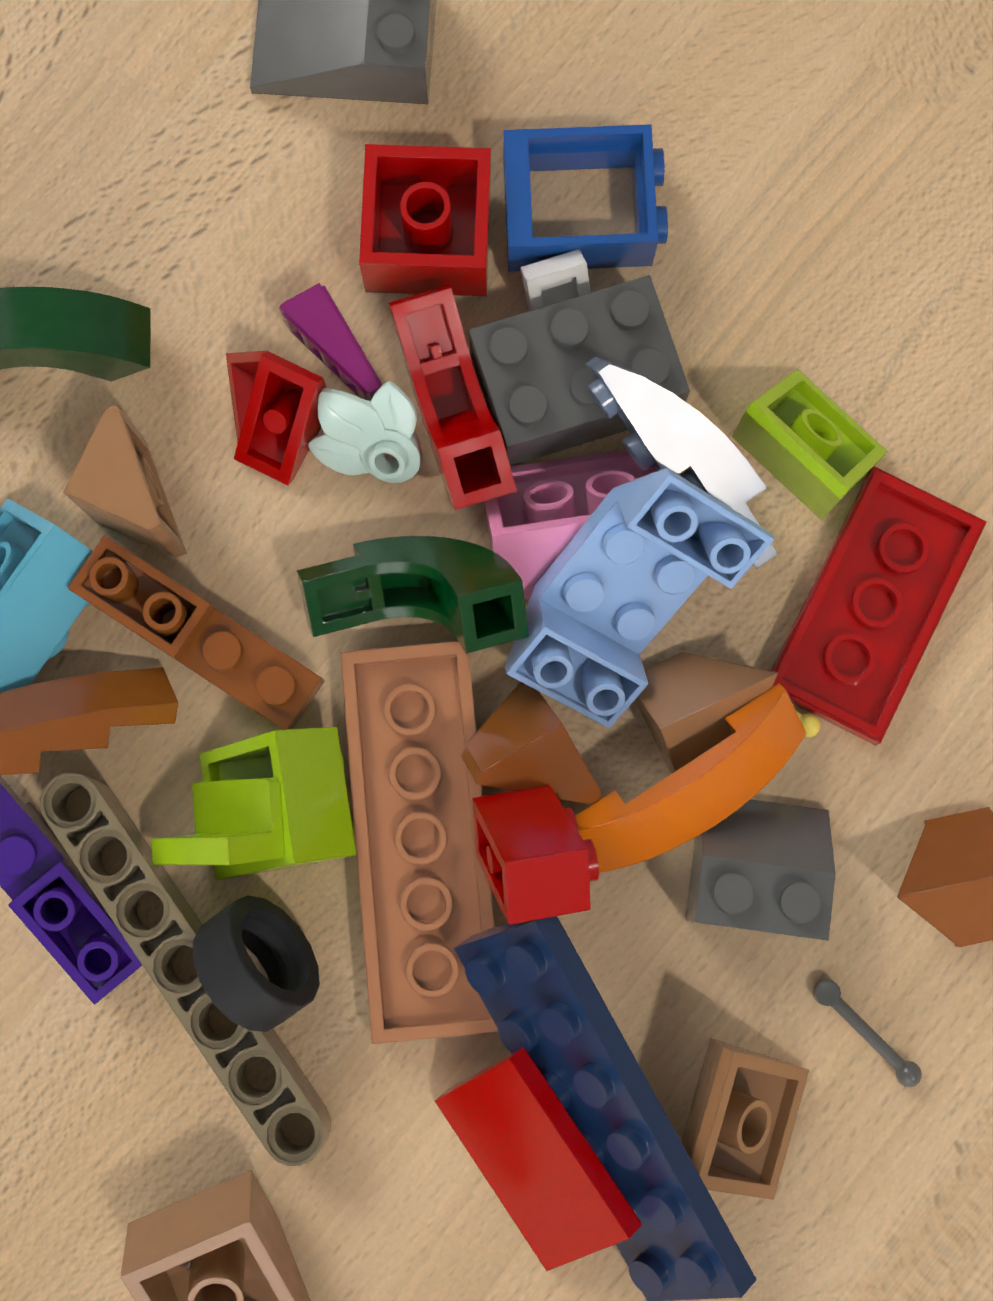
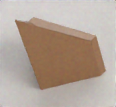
M681 652L645 669L649 684L638 695L635 702L671 774L732 735L725 718L772 688L778 673Z

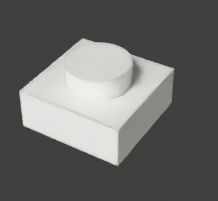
M580 250L520 267L528 311L591 293L587 263Z

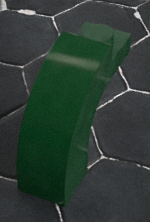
M55 287L0 288V370L15 367L59 368L112 382L150 368L151 308L117 297L83 290Z
M399 536L354 543L355 556L297 570L307 624L313 637L374 621L399 617L423 618L444 625L452 631L466 654L529 637L521 577L508 561L499 554L474 543L436 536Z

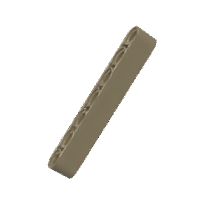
M63 773L54 777L44 787L40 797V809L45 821L267 1152L277 1162L287 1166H301L311 1161L322 1149L331 1131L330 1114L313 1086L274 1029L268 1032L250 1031L238 1025L236 1032L232 1036H222L211 1028L209 1011L213 1002L200 983L199 978L197 977L193 982H186L181 980L173 970L175 952L184 945L193 948V939L203 924L162 865L152 864V849L112 790L103 781L78 773ZM83 786L90 795L91 806L88 813L82 819L73 821L66 810V802L69 795L75 789ZM117 838L126 848L127 860L124 867L118 873L112 875L104 869L101 862V854L104 847L110 841ZM148 892L155 893L161 899L164 906V914L161 921L152 929L145 927L137 916L138 902ZM251 1057H263L273 1064L276 1071V1082L273 1089L260 1091L248 1083L245 1076V1067ZM290 1113L305 1115L312 1122L315 1130L313 1142L303 1146L290 1143L282 1131L284 1116Z

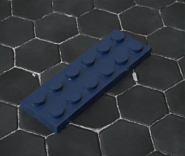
M555 916L511 925L507 923L472 935L456 946L454 950L465 968L468 982L480 995L498 1028V1035L503 1045L511 1054L522 1047L526 1049L642 1223V1226L630 1239L620 1242L616 1246L629 1267V1274L633 1283L642 1291L646 1300L676 1301L742 1298L757 1279L559 918Z

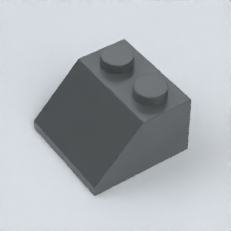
M750 799L726 819L697 836L694 841L685 921L829 941L836 874L829 810Z

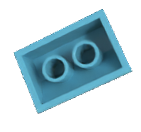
M9 498L6 499L0 508V693L33 684L32 681L46 661L57 655L66 644L69 628L83 608L90 605V603L67 588L93 552L55 524Z

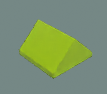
M799 369L754 400L745 410L732 435L733 439L821 520L888 453L880 443Z

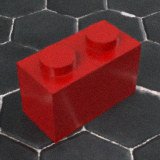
M550 785L472 798L476 857L508 925L591 910L590 882L597 881L599 878L597 853L591 839L583 840L579 834L576 817L572 808H564Z

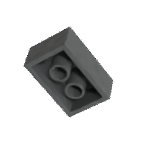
M650 275L469 329L470 355L488 410L501 431L510 466L628 430L618 414L610 419L607 418L587 388L588 385L595 381V378L585 363L595 356L630 369L669 390L685 402L690 393Z

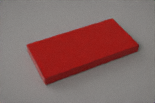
M874 466L868 472L770 670L778 673L773 686L780 683L786 689L792 704L873 745L881 744L987 521Z

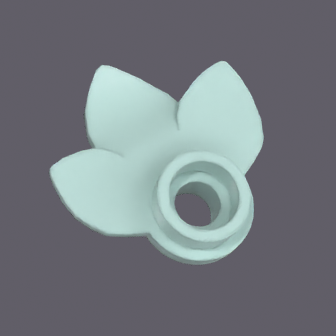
M391 381L386 382L376 391L371 402L336 389L325 387L321 390L317 409L318 419L324 432L313 437L308 447L323 465L345 475L354 476L371 473L374 477L389 483H402L410 480L417 474L423 459L420 441L414 432L418 415L411 399ZM385 453L393 455L396 459L387 456Z

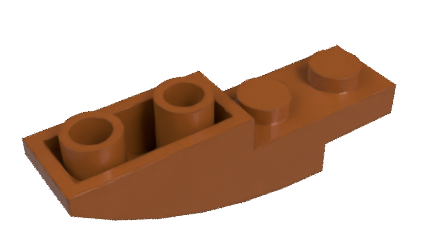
M105 535L67 588L282 730L295 727L325 682L322 677L215 609L209 602Z

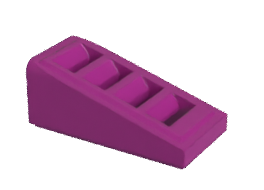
M318 283L282 303L279 309L290 332L358 397L371 402L376 391L382 386V383L325 285L321 286Z

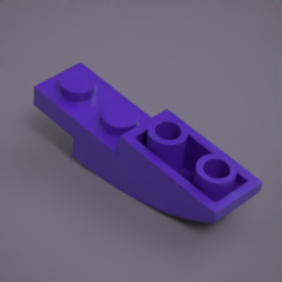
M0 776V887L12 899L8 904L12 911L95 1005L138 970L142 964L44 818L30 802L25 805Z

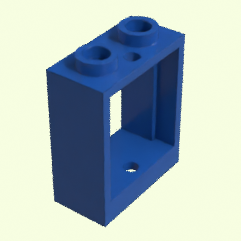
M652 124L503 130L508 272L521 271L520 267L575 250L581 251L587 263V269L645 267L653 265L657 245L667 243L668 214L666 206H656L655 186H663L665 163L663 148H653ZM632 168L635 234L533 238L530 171Z

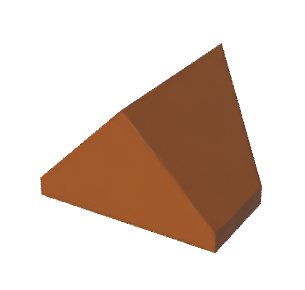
M522 682L517 685L464 747L462 759L477 785L511 791L550 785L558 799L593 805L602 797L599 787L560 719L539 691Z
M990 807L925 820V827L897 898L951 940L955 947H964L993 940V812Z

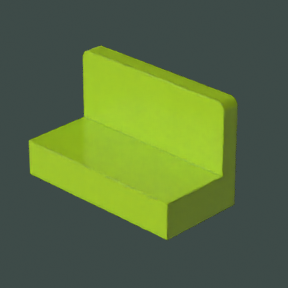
M277 777L195 782L192 785L195 834L151 839L153 865H235L285 858L280 781Z

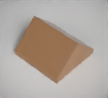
M118 405L104 409L63 493L96 523L174 558L187 554L146 440Z
M710 1038L681 1140L707 1190L774 1200L808 1077V1069Z

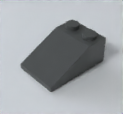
M258 0L250 82L251 93L428 104L437 0Z

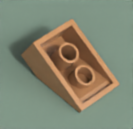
M252 1170L128 1223L120 1278L134 1301H311L281 1223Z

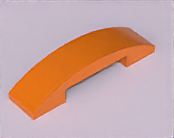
M780 683L725 718L732 735L625 804L614 790L575 816L578 832L582 839H591L594 844L598 858L599 873L649 860L696 838L737 811L776 776L797 750L806 735L788 693Z

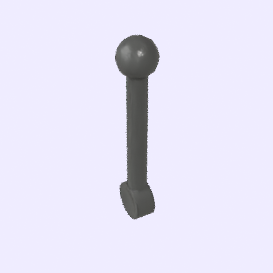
M825 979L815 984L813 988L815 1000L821 1005L831 1006L896 1070V1078L901 1085L910 1088L919 1084L922 1072L918 1064L913 1061H904L840 997L841 991L837 983Z

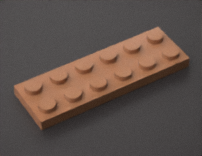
M458 641L340 652L372 1044L498 1032V1028L480 995L468 982L465 968L454 950L456 946L470 936L495 928L491 887L476 857L472 798L482 796V787L476 784L462 759L465 745L476 733L469 653H465Z

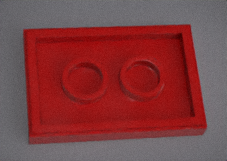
M524 1047L451 1087L435 1100V1103L546 1271L628 1240L642 1226L639 1218Z

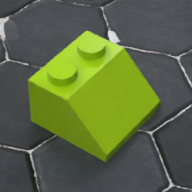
M337 727L274 730L199 754L203 782L277 777L281 788L285 858L235 865H214L216 880L356 856L353 835L354 825L350 815L344 776V759L340 750Z

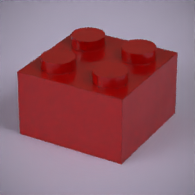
M365 144L359 266L365 292L419 294L449 285L452 288L453 295L487 296L491 148Z

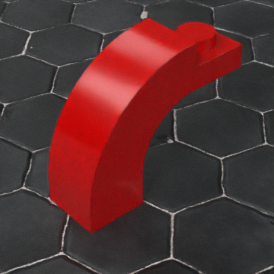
M445 285L389 302L418 408L437 466L454 509L458 510L516 492L517 489L501 431L492 419L483 397L452 288L449 285Z

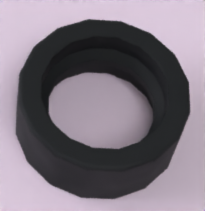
M247 895L233 901L201 925L193 939V962L200 983L213 1004L231 1021L245 1029L268 1032L314 1001L320 982L319 966L311 944L297 923L283 909L267 899ZM245 946L257 957L266 971L268 979L256 968Z

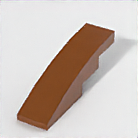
M164 668L97 672L30 684L1 692L0 775L39 773L41 752L108 748L110 727L175 724L178 700Z

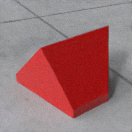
M267 350L226 353L238 443L234 460L288 486L294 480L310 450L308 447L310 440L318 435L321 429L317 408L319 394L326 387L324 378Z

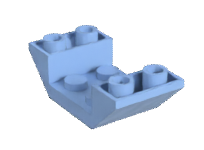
M668 468L612 488L535 584L526 608L529 637L514 641L505 665L506 674L610 729L649 684L640 658L642 651L707 576L732 589L775 540L772 533Z

